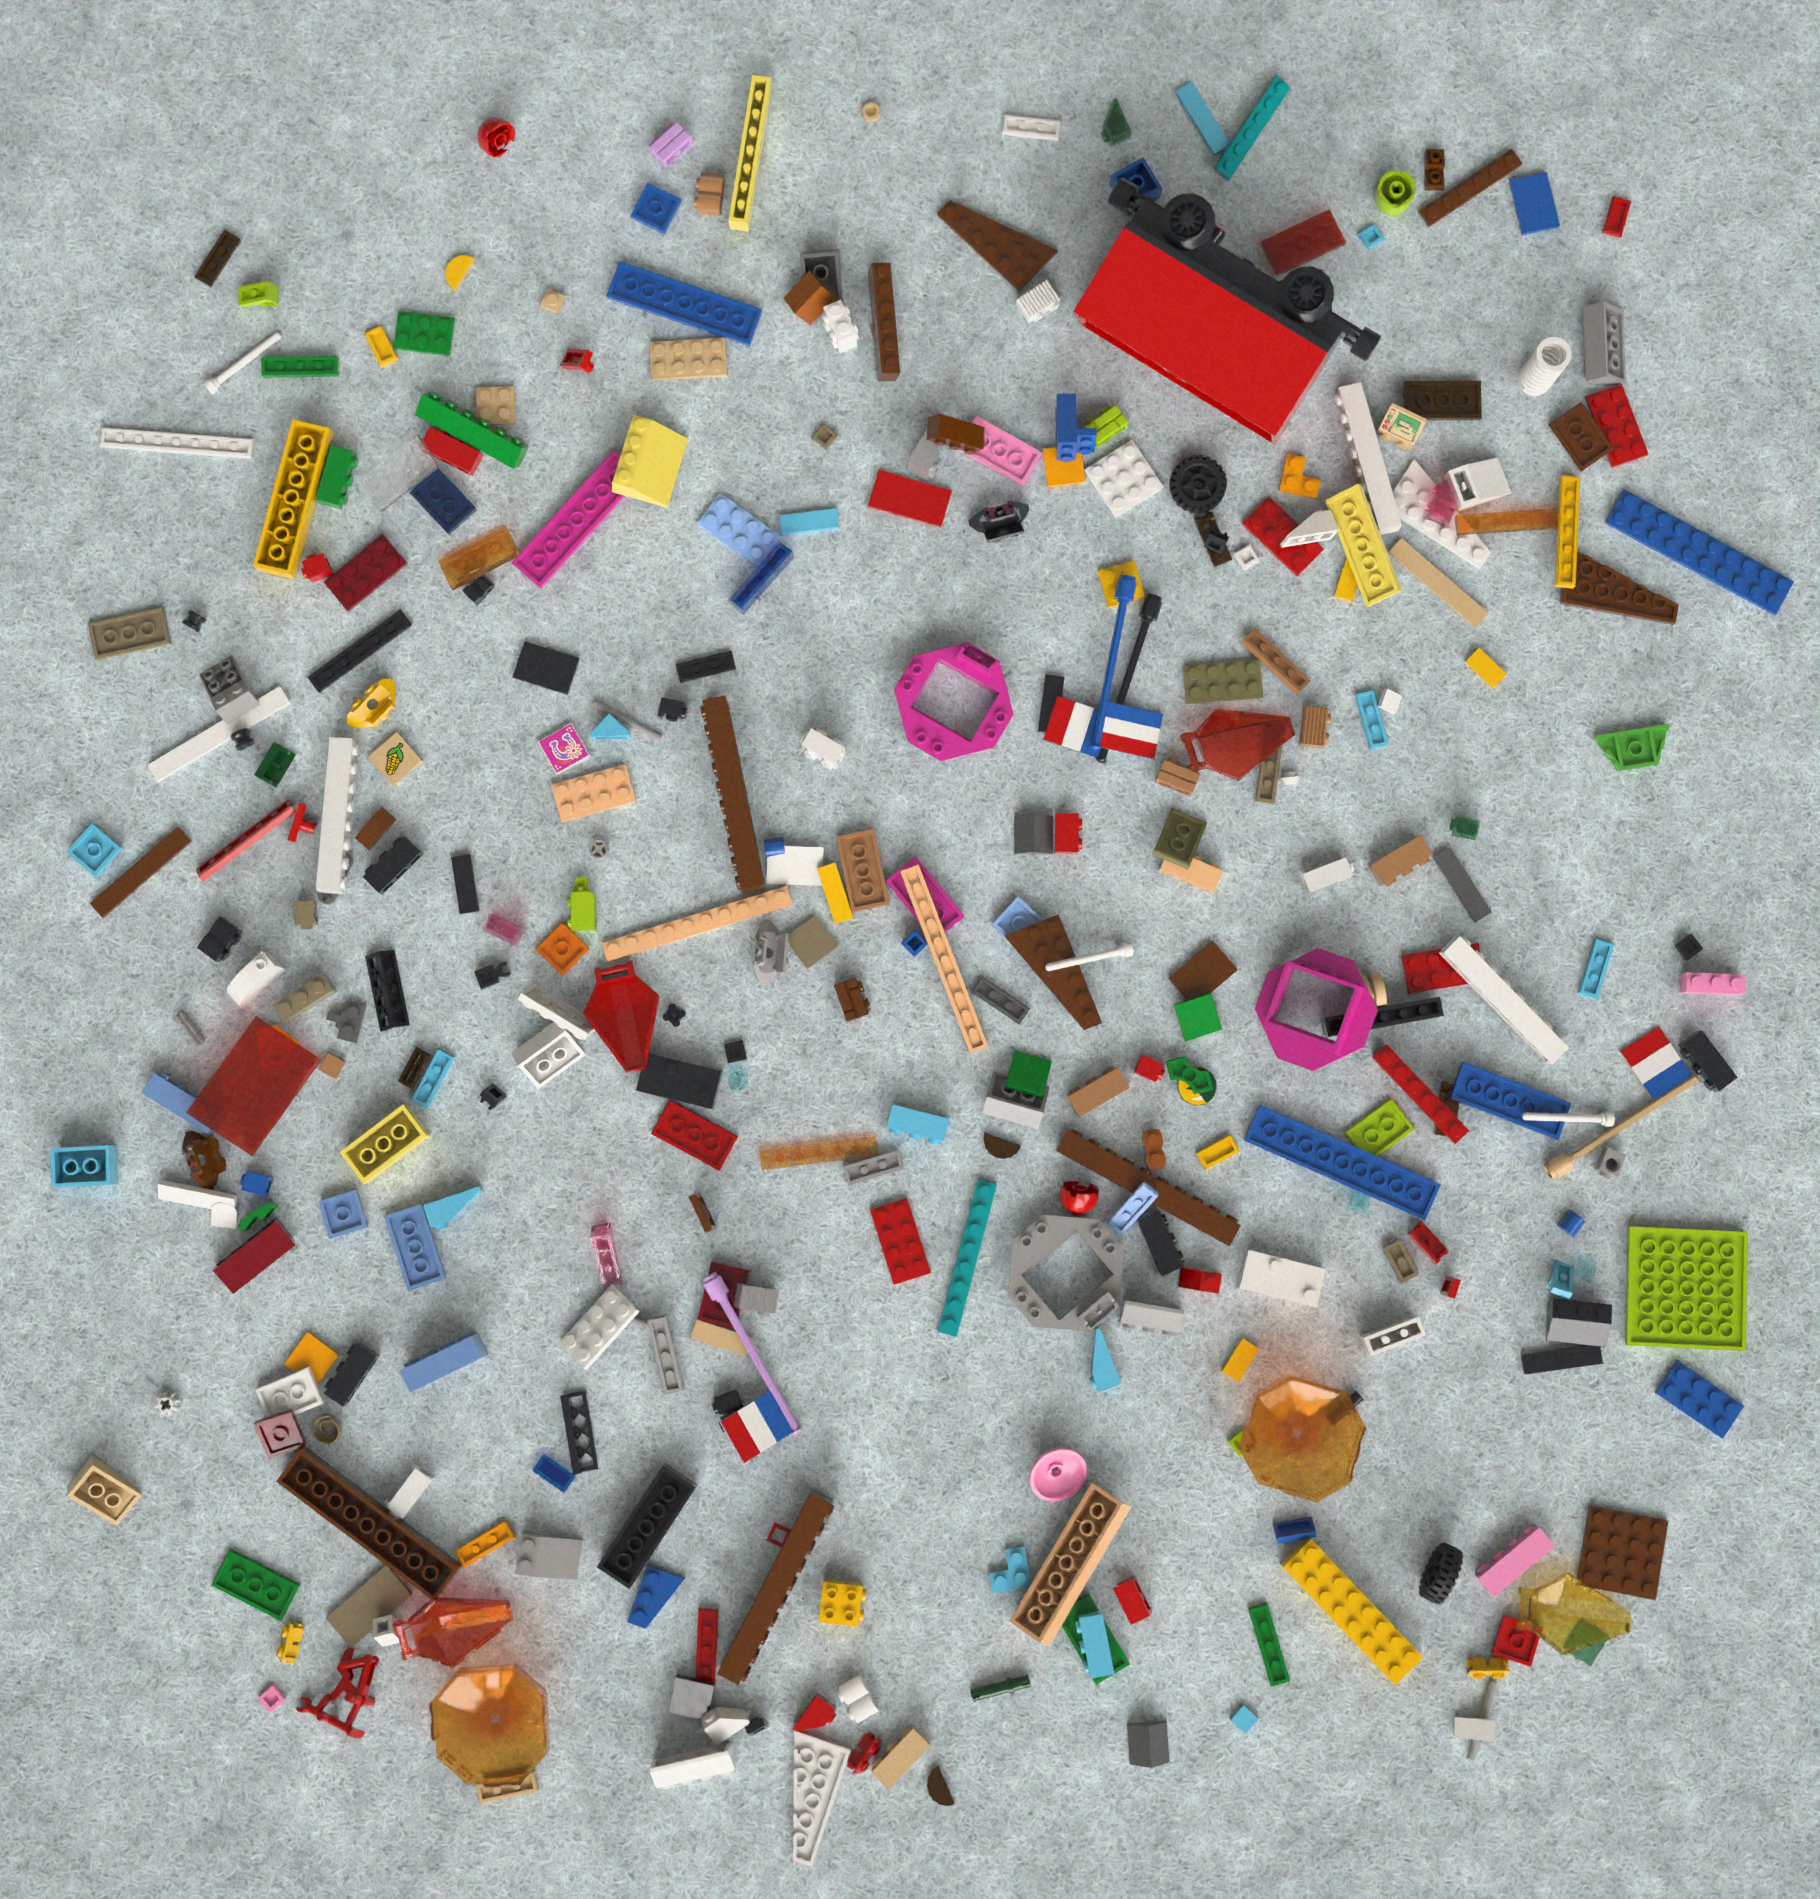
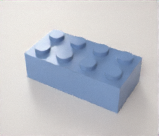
M472 1332L458 1338V1343H455V1341L440 1346L441 1351L439 1352L435 1349L422 1355V1360L417 1358L405 1363V1368L400 1370L409 1392L487 1356L488 1353L479 1333L475 1335Z

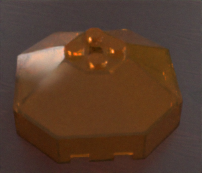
M1288 1374L1253 1394L1239 1450L1258 1484L1317 1503L1351 1484L1366 1426L1347 1392ZM1297 1429V1431L1303 1432L1300 1435V1440L1292 1438V1435H1294L1293 1430Z
M518 1664L460 1668L429 1703L431 1739L433 1741L436 1740L437 1758L466 1784L484 1783L483 1786L485 1788L500 1787V1785H521L550 1750L547 1690ZM492 1714L494 1716H496L497 1714L500 1715L499 1720L501 1722L499 1724L497 1722L494 1724L491 1722Z

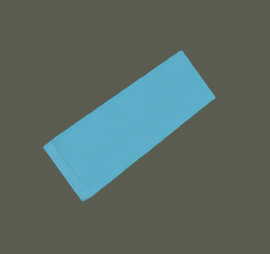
M837 508L780 515L782 535L839 528Z
M1374 689L1355 694L1369 749L1372 750L1389 745L1379 707H1377L1378 703Z
M1598 938L1594 939L1578 994L1598 999L1614 947L1613 943Z
M437 1048L411 1101L429 1109L455 1056Z

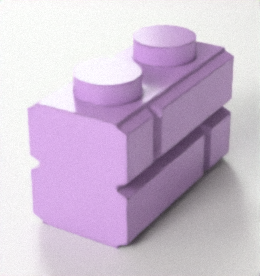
M675 122L673 125L669 124L664 129V133L659 138L654 137L649 144L650 153L665 169L693 144L691 136L678 122Z

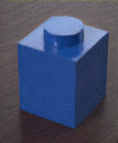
M246 1171V1174L242 1175L240 1185H242L241 1190L261 1196H268L273 1177L254 1171Z

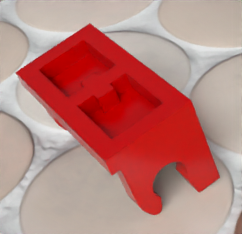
M1422 1221L1407 1233L1435 1264H1438L1441 1261L1440 1258L1449 1253L1448 1249Z
M1134 1575L1113 1587L1131 1625L1151 1616L1152 1610Z

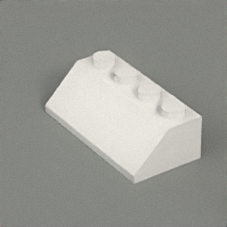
M730 1742L653 1760L649 1770L656 1788L662 1787L665 1790L674 1787V1784L682 1783V1785L691 1784L694 1779L701 1778L704 1781L713 1778V1775L721 1774V1776L730 1775L735 1770L736 1763Z

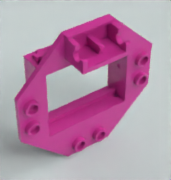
M968 642L913 656L894 688L908 743L941 762L994 748L1014 715L1000 661ZM939 662L997 695L972 740L913 707Z
M1319 948L1290 962L1286 961V964L1268 972L1255 1006V1011L1276 1057L1311 1071H1316L1364 1048L1378 1011L1355 961ZM1294 969L1354 989L1336 1041L1276 1020Z

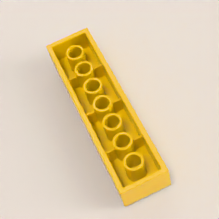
M292 419L253 566L260 572L296 580L317 502V493L330 446L334 439V433L330 428Z
M1311 1538L1305 1539L1280 1563L1394 1685L1424 1658Z

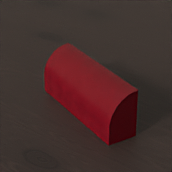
M276 1217L217 1263L213 1268V1272L234 1294L296 1245L295 1240Z

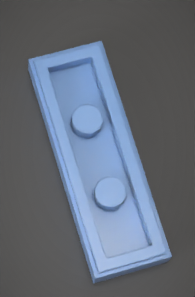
M1143 1181L1107 1220V1224L1120 1235H1123L1158 1197L1159 1192Z

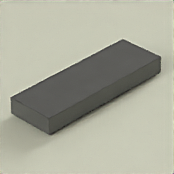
M983 976L971 992L1019 1025L1030 1010L1029 1007Z

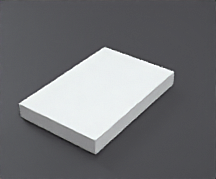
M310 1366L255 1389L266 1417L290 1409L297 1415L325 1403Z

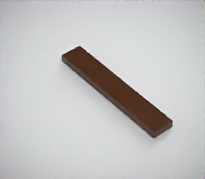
M177 827L90 904L102 918H105L192 841L180 827Z

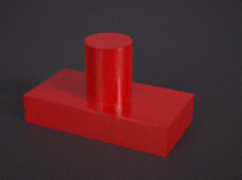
M567 348L560 366L569 370H583L586 373H590L594 368V364L590 362L593 353L587 349Z
M299 803L287 841L295 843L299 830L314 834L317 823L303 819L307 805Z

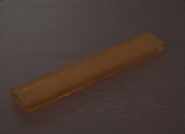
M1558 508L1456 515L1454 517L1456 534L1471 535L1557 529Z
M876 1136L759 1151L762 1170L878 1156Z

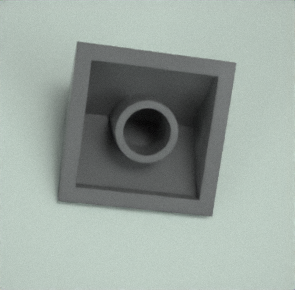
M1037 813L1014 816V854H1053V816Z
M1167 1721L1127 1723L1130 1765L1153 1768L1170 1762Z

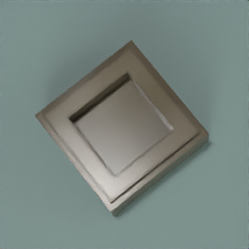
M823 423L811 439L827 450L838 437V434Z

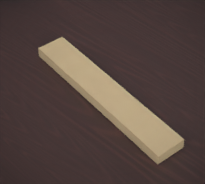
M1402 538L1388 552L1390 556L1474 628L1488 614L1484 608Z

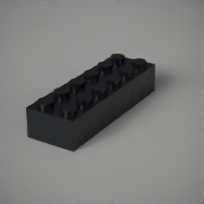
M665 1463L606 1551L597 1568L630 1589L698 1484Z

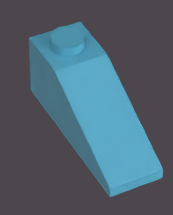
M482 1186L423 1205L430 1228L436 1227L437 1230L448 1227L447 1223L453 1221L483 1191Z
M1097 1327L1094 1334L1091 1366L1093 1377L1089 1379L1093 1389L1097 1388L1099 1392L1120 1385L1121 1381L1101 1329Z

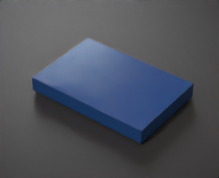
M1547 172L1509 181L1522 236L1560 227Z

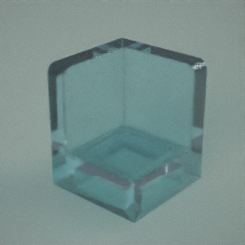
M1351 1191L1347 1210L1370 1215V1210L1368 1209L1371 1196Z

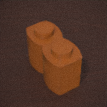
M1160 1130L1143 1131L1141 1140L1146 1150L1144 1155L1146 1167L1148 1170L1164 1168L1166 1157L1161 1149L1163 1137Z

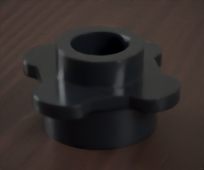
M670 1004L667 1012L663 1014V1020L671 1022L674 1027H678L682 1017L686 1016V1012L683 1009H678L675 1004Z

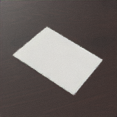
M784 846L785 854L767 857L766 884L822 886L817 868L823 867V847Z

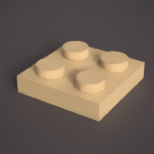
M476 387V417L488 420L492 426L515 425V387Z

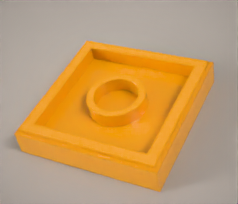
M1056 447L1043 449L1047 487L1086 482L1082 454L1076 453V460L1063 462L1056 460Z
M307 1332L284 1365L294 1372L310 1366L317 1384H319L340 1354L316 1336Z

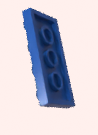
M1676 1360L1655 1392L1721 1439L1725 1437L1744 1408V1405L1678 1360Z

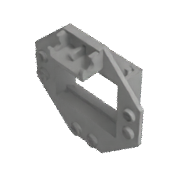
M1041 1215L1012 1240L1008 1297L1033 1327L1090 1332L1120 1306L1124 1249L1098 1219ZM1077 1232L1112 1274L1058 1319L1023 1277Z

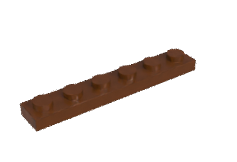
M1510 149L1419 210L1418 214L1426 225L1431 227L1522 166L1523 163L1515 152Z

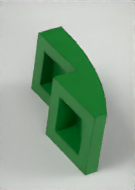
M273 1202L257 1208L247 1215L237 1227L242 1231H248L257 1218L261 1221L267 1220L278 1204Z

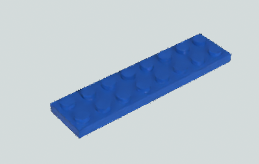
M621 261L618 263L607 293V299L723 338L725 337L750 346L763 312L760 308Z

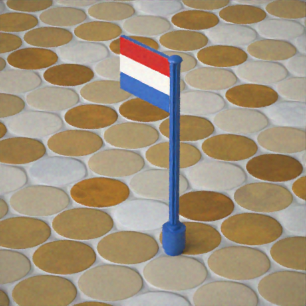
M1120 575V579L1117 580L1114 596L1119 604L1090 748L1093 750L1104 748L1155 759L1163 714L1108 702L1126 607L1129 602L1134 600L1137 584L1135 577Z

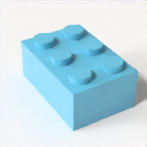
M117 1145L50 1148L51 1188L118 1184Z

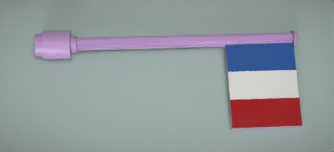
M715 1271L702 1279L704 1281L703 1285L711 1300L720 1302L769 1389L765 1394L720 1421L742 1463H746L789 1434H798L802 1427H799L728 1301L727 1293L729 1289L724 1280Z

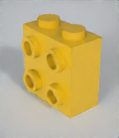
M824 1579L819 1622L858 1627L859 1621L863 1622L864 1609H860L861 1601H865L866 1589H863V1583Z

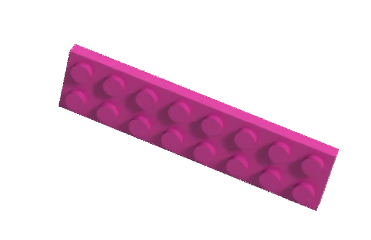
M615 450L511 562L540 589L625 497L624 495L612 492V482L620 459V455Z

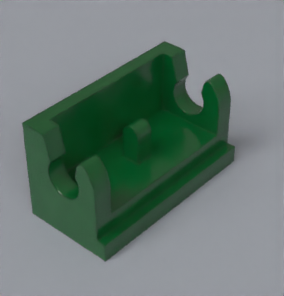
M273 742L254 775L277 788L296 755Z

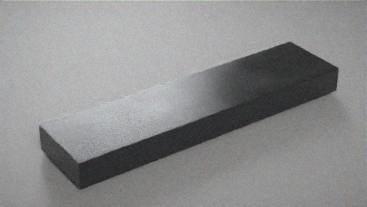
M1585 1345L1520 1354L1523 1374L1525 1375L1603 1364L1601 1348Z

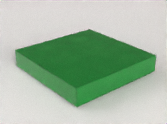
M1211 992L1173 1004L1185 1042L1222 1030Z
M1014 1051L1005 1087L1043 1098L1052 1061Z

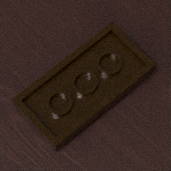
M1404 381V409L1427 420H1481V381Z

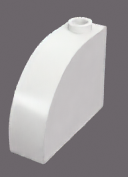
M262 951L235 976L227 988V994L243 1009L282 974L286 968L274 955Z

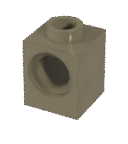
M316 901L293 902L296 926H301L302 930L313 929V925H318Z

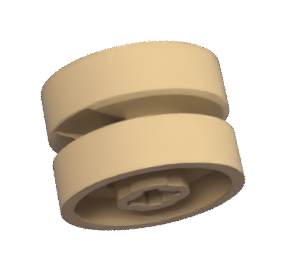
M1371 973L1368 975V978L1366 975H1362L1376 1007H1386V989L1381 973Z

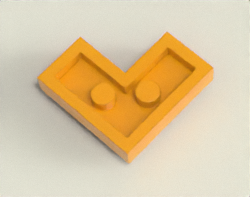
M1287 454L1279 492L1316 500L1321 480L1302 476L1306 457Z

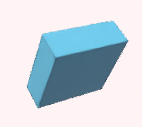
M1374 223L1358 233V237L1368 250L1385 239Z
M1243 1704L1230 1718V1721L1245 1734L1258 1720V1717Z

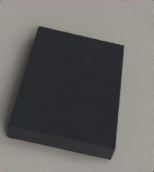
M524 641L513 678L568 695L580 659Z

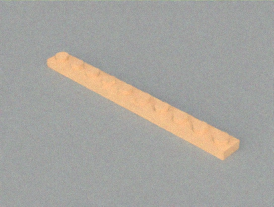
M916 865L900 871L968 1051L971 1054L988 1047L920 867Z
M784 886L602 943L606 960L609 962L793 904L788 887Z

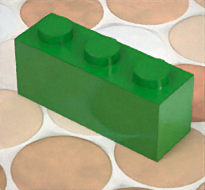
M330 446L316 497L319 504L342 509L343 505L347 504L348 494L346 492L348 486L351 487L353 483V476L351 474L353 468L356 469L358 465V457H356L357 455L353 450Z

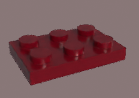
M711 1261L708 1275L715 1271L718 1275H721L729 1289L727 1299L739 1318V1309L734 1307L736 1288L738 1283L747 1284L750 1270ZM705 1289L698 1320L734 1328L720 1302H717V1300L712 1301Z

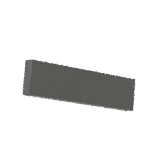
M1450 847L1433 857L1474 923L1492 913Z

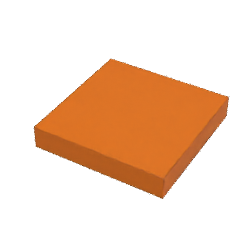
M562 922L535 950L561 976H564L590 948Z

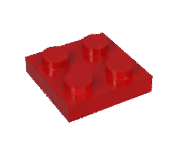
M1502 1615L1491 1653L1531 1667L1543 1628Z

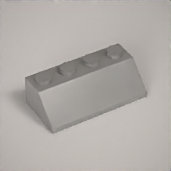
M1604 301L1583 307L1582 321L1584 323L1583 340L1585 345L1583 356L1585 359L1584 376L1586 382L1594 385L1626 384L1623 310Z

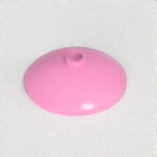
M1056 1448L1047 1451L1035 1461L1030 1470V1486L1035 1495L1042 1500L1058 1502L1068 1499L1083 1486L1087 1476L1086 1463L1078 1452L1069 1448Z

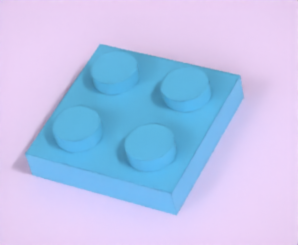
M91 823L66 852L97 878L123 848L98 826Z

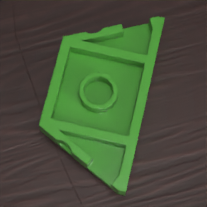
M1669 724L1596 735L1594 740L1618 772L1657 766L1670 726Z

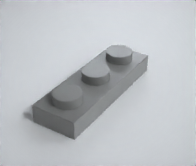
M899 1150L843 1166L848 1185L904 1169Z

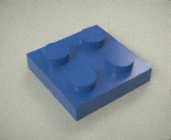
M647 183L630 215L631 219L662 234H666L682 200Z

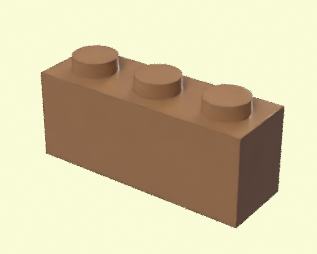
M1419 835L1368 867L1379 885L1386 884L1388 887L1397 881L1395 877L1402 874L1404 877L1413 872V866L1418 864L1421 867L1430 861L1428 857L1432 856L1433 853L1423 837Z
M1110 1067L1102 1072L1104 1076L1097 1079L1094 1076L1086 1081L1087 1086L1082 1089L1077 1086L1069 1091L1070 1096L1067 1099L1078 1117L1130 1088L1119 1068L1113 1069V1067Z

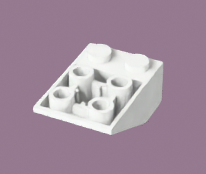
M1498 457L1463 465L1449 470L1444 476L1458 512L1512 493Z

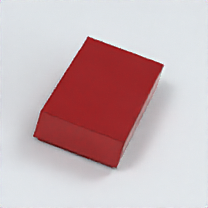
M1615 196L1612 197L1602 233L1618 238L1622 237L1632 201Z
M1447 1276L1440 1294L1455 1299L1461 1280Z

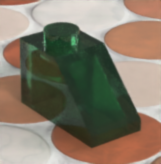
M1117 98L1113 99L1101 132L1103 142H1107L1109 147L1130 139L1132 133Z

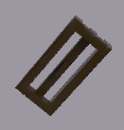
M416 1047L398 1082L416 1091L434 1056ZM410 1071H412V1073L410 1074V1076H409V1078H408V1080H407V1082H406V1079H407V1077H408Z

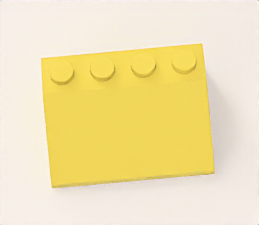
M633 414L612 482V492L668 508L688 438L651 419Z

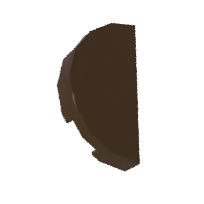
M984 1133L983 1141L985 1148L989 1154L996 1158H1010L1021 1148L1017 1144Z
M937 1766L928 1777V1794L939 1805H954L955 1802L941 1769Z

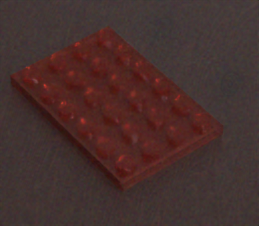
M255 1016L186 1113L253 1156L322 1060L258 1016Z

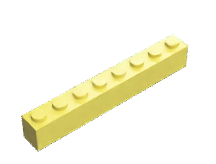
M752 75L729 214L730 229L749 232L772 93L771 77Z

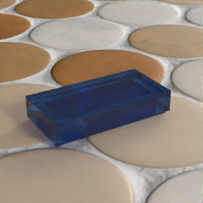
M546 1454L542 1455L532 1470L563 1493L566 1492L576 1475H573V1473Z

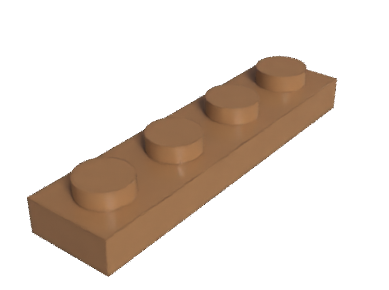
M1256 628L1241 641L1253 655L1296 695L1311 681Z

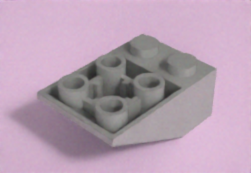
M233 655L199 674L215 711L226 724L260 705L252 687Z

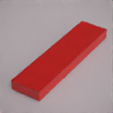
M698 1609L695 1678L710 1682H716L718 1609Z

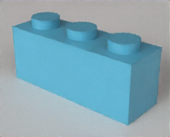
M892 1104L887 1128H890L891 1133L901 1135L902 1131L907 1132L909 1137L920 1140L921 1136L926 1137L928 1142L939 1145L940 1141L944 1142L949 1118Z
M1102 1611L1078 1615L1079 1621H1075L1077 1633H1082L1083 1641H1079L1081 1653L1086 1654L1087 1661H1083L1085 1673H1089L1091 1679L1113 1675L1114 1669Z

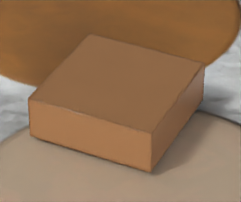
M327 1053L319 1070L337 1079L346 1062Z

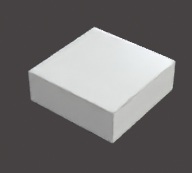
M1250 544L1233 554L1242 570L1260 561Z
M1388 688L1383 689L1377 707L1396 714L1402 696Z

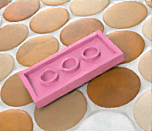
M976 416L972 423L985 427L983 450L976 451L975 454L965 455L1024 487L1041 458L1042 452Z

